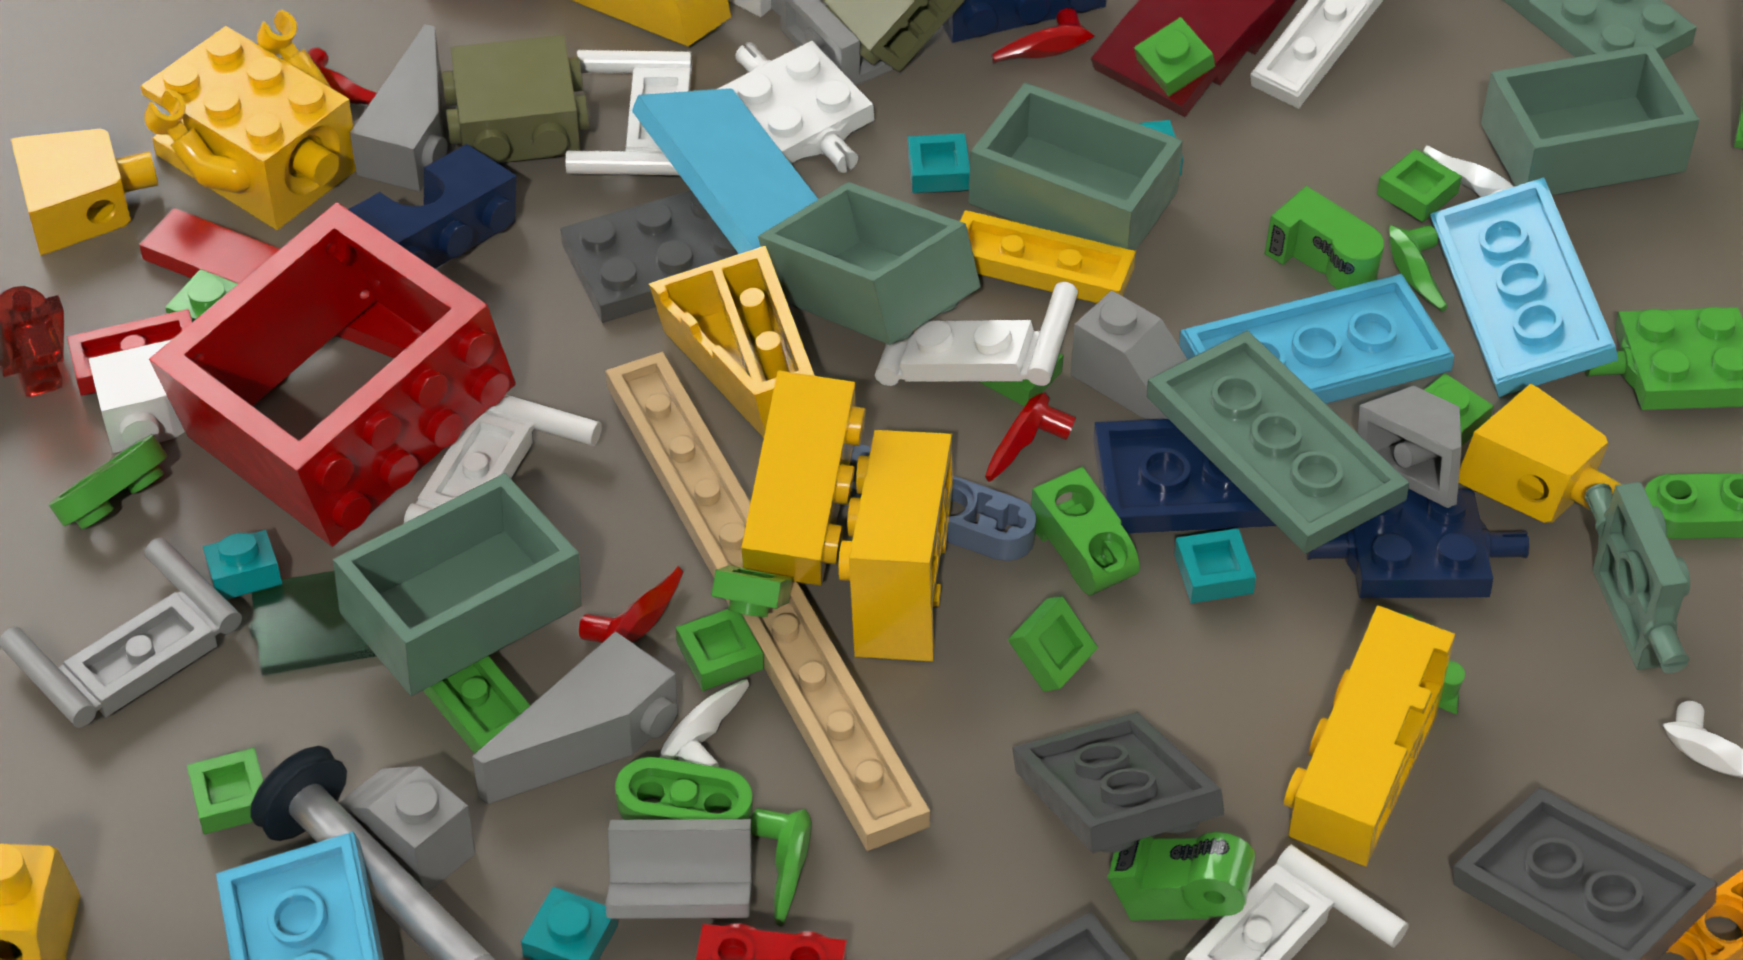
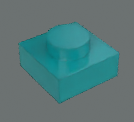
M965 133L907 136V156L912 193L969 190L970 164Z
M1239 528L1176 538L1174 556L1191 604L1254 594L1256 575Z
M266 530L250 534L235 533L223 538L220 542L202 546L213 586L225 599L282 585L278 563Z
M552 887L521 940L523 957L529 960H599L618 927V919L606 917V905Z

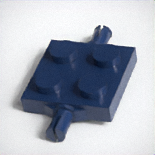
M1408 489L1406 501L1306 554L1307 560L1345 559L1350 569L1356 575L1359 598L1490 597L1493 584L1490 558H1527L1529 554V536H1527L1528 532L1526 530L1522 532H1489L1486 525L1480 519L1475 493L1472 489H1458L1457 504L1449 508Z

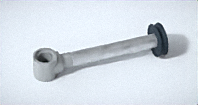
M322 746L304 748L286 758L262 782L251 803L250 817L256 826L263 827V831L268 839L283 841L307 832L316 842H321L354 832L361 843L371 897L433 960H495L337 802L346 785L347 769L342 761L334 759L330 749Z

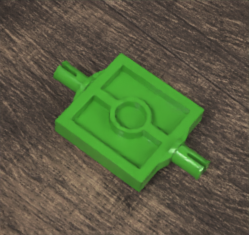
M1738 307L1618 311L1614 329L1621 348L1620 351H1617L1618 361L1584 371L1586 372V377L1621 375L1635 389L1641 410L1743 407V319Z

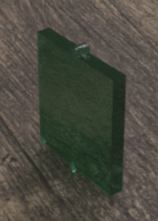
M334 571L282 579V585L252 592L255 620L249 623L251 637L257 639L262 675L376 657L374 652L339 611Z

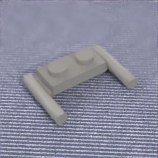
M156 538L151 541L145 549V557L180 592L172 593L65 660L64 664L57 668L21 628L12 627L6 630L0 637V647L77 728L88 725L94 719L98 710L105 718L216 648L215 636L220 632L222 634L232 633L241 624L242 615L164 538Z

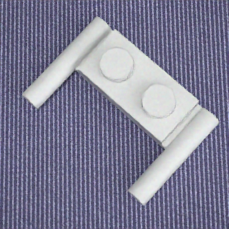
M578 50L577 57L580 60L581 73L633 74L626 151H566V174L679 175L634 115L632 109L638 95L691 91L692 52Z
M1059 282L1055 285L1040 331H1034L1031 320L927 321L916 328L908 338L891 345H885L875 372V378L878 382L887 386L896 385L899 379H905L906 382L1022 381L1023 379H1028L1031 383L1038 386L1047 385L1052 378L1078 290L1073 284L1068 282Z
M505 395L498 404L486 410L461 432L459 438L450 446L418 496L416 504L412 503L407 508L404 523L503 473H506L511 479L533 443V429L595 446L601 435V422Z
M1290 845L1283 851L1274 867L1272 866L1248 891L1243 910L1235 915H1225L1186 956L1185 960H1291L1327 922L1328 913L1332 907L1391 947H1395L1402 940L1409 924L1293 845Z

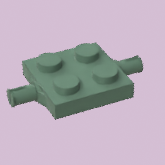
M1641 482L1615 485L1613 494L1611 487L1607 484H1597L1590 487L1586 491L1584 499L1596 520L1595 528L1599 534L1598 551L1592 570L1636 670L1660 667L1665 673L1678 672L1684 669L1689 661V657L1685 653L1677 635V616L1683 597L1687 596L1690 591V574L1686 562L1682 557L1675 556L1666 537L1667 530L1663 513L1659 507H1652Z

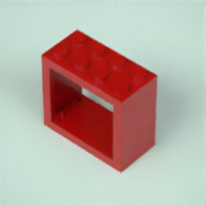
M338 202L333 204L149 358L187 436L331 547L335 546L350 531L360 527L369 514L396 490L407 485L423 466L441 450L452 445L459 438L461 432L486 410L498 404L506 393L516 385L488 305ZM375 301H378L423 333L300 441L253 407V405Z

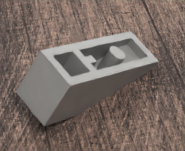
M424 24L351 130L350 137L358 176L420 192L424 186V167L446 156L447 141L443 137L441 69L435 26Z
M615 631L472 756L479 798L490 804L632 756L651 738L656 739L665 734L673 724L676 715H678L675 672Z

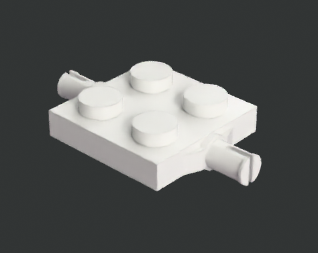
M813 41L772 61L767 60L753 43H746L747 50L743 45L740 46L735 58L749 73L718 89L732 88L791 164L805 157L825 154L839 172H847V166L850 170L853 169L858 162V155L851 150L844 140L853 131L875 120L872 102Z

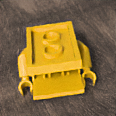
M279 10L274 18V24L282 35L272 32L269 25L263 21L257 32V45L225 26L140 86L142 95L162 106L171 114H162L151 101L146 108L144 115L145 124L149 130L157 134L152 138L156 155L194 178L203 187L210 188L275 230L280 229L356 171L350 132L353 129V120L349 98L330 87L326 78L305 49L298 51L292 42L297 31V22L290 13Z

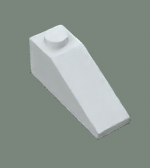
M171 340L89 359L112 454L125 450L151 434H154L158 442L175 439L185 432L149 361L151 356Z

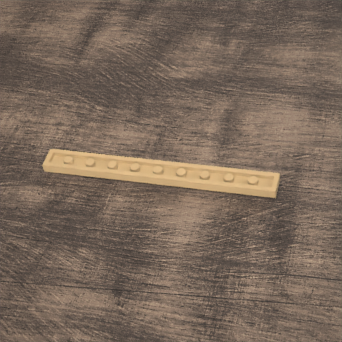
M659 352L605 370L607 388L713 578L715 570L728 565L743 567L741 546L750 501L665 354ZM792 582L789 603L777 609L769 608L767 617L742 614L763 652L764 669L866 851L929 828V808L798 583Z

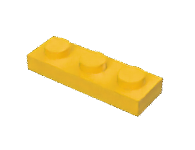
M968 210L964 211L960 222L966 223L977 274L1049 292H1053L1057 283L1068 282L1077 288L1078 299L1098 303L1111 290L1123 296L1134 270L1136 251Z

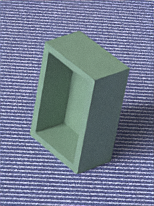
M1650 44L1492 71L1481 125L1515 186L1545 178L1551 195L1686 172L1700 119L1654 45Z
M1024 82L970 152L969 204L1022 224L1136 251L1178 192L1183 140Z
M851 182L843 184L758 236L760 247L766 246L788 304L888 345L908 338L916 328L936 315L952 310L961 299L981 287L966 223Z
M506 473L333 559L341 615L410 696L423 691L582 606L579 552Z

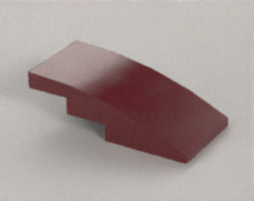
M1139 0L1093 54L1091 61L1094 70L1186 117L1212 82L1219 86L1223 84L1246 51L1256 55L1296 0ZM1181 17L1213 53L1215 67L1168 97L1137 61L1134 47Z

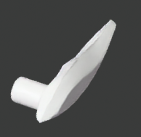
M1428 145L1422 151L1425 155L1461 175V184L1474 191L1480 197L1514 187L1495 172L1476 163L1450 157Z
M744 679L727 686L696 706L672 731L662 747L660 758L719 767V763L701 743L716 733L721 720L735 707L748 689V680Z
M1685 701L1679 704L1676 722L1663 724L1674 746L1691 760L1713 771L1743 778V749L1737 744L1710 733L1703 728L1704 708L1702 705L1695 701Z

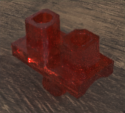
M26 286L12 287L3 291L0 295V370L3 377L18 374L26 397H33L62 388V375L57 363L64 361V309L59 295L46 299L36 289Z

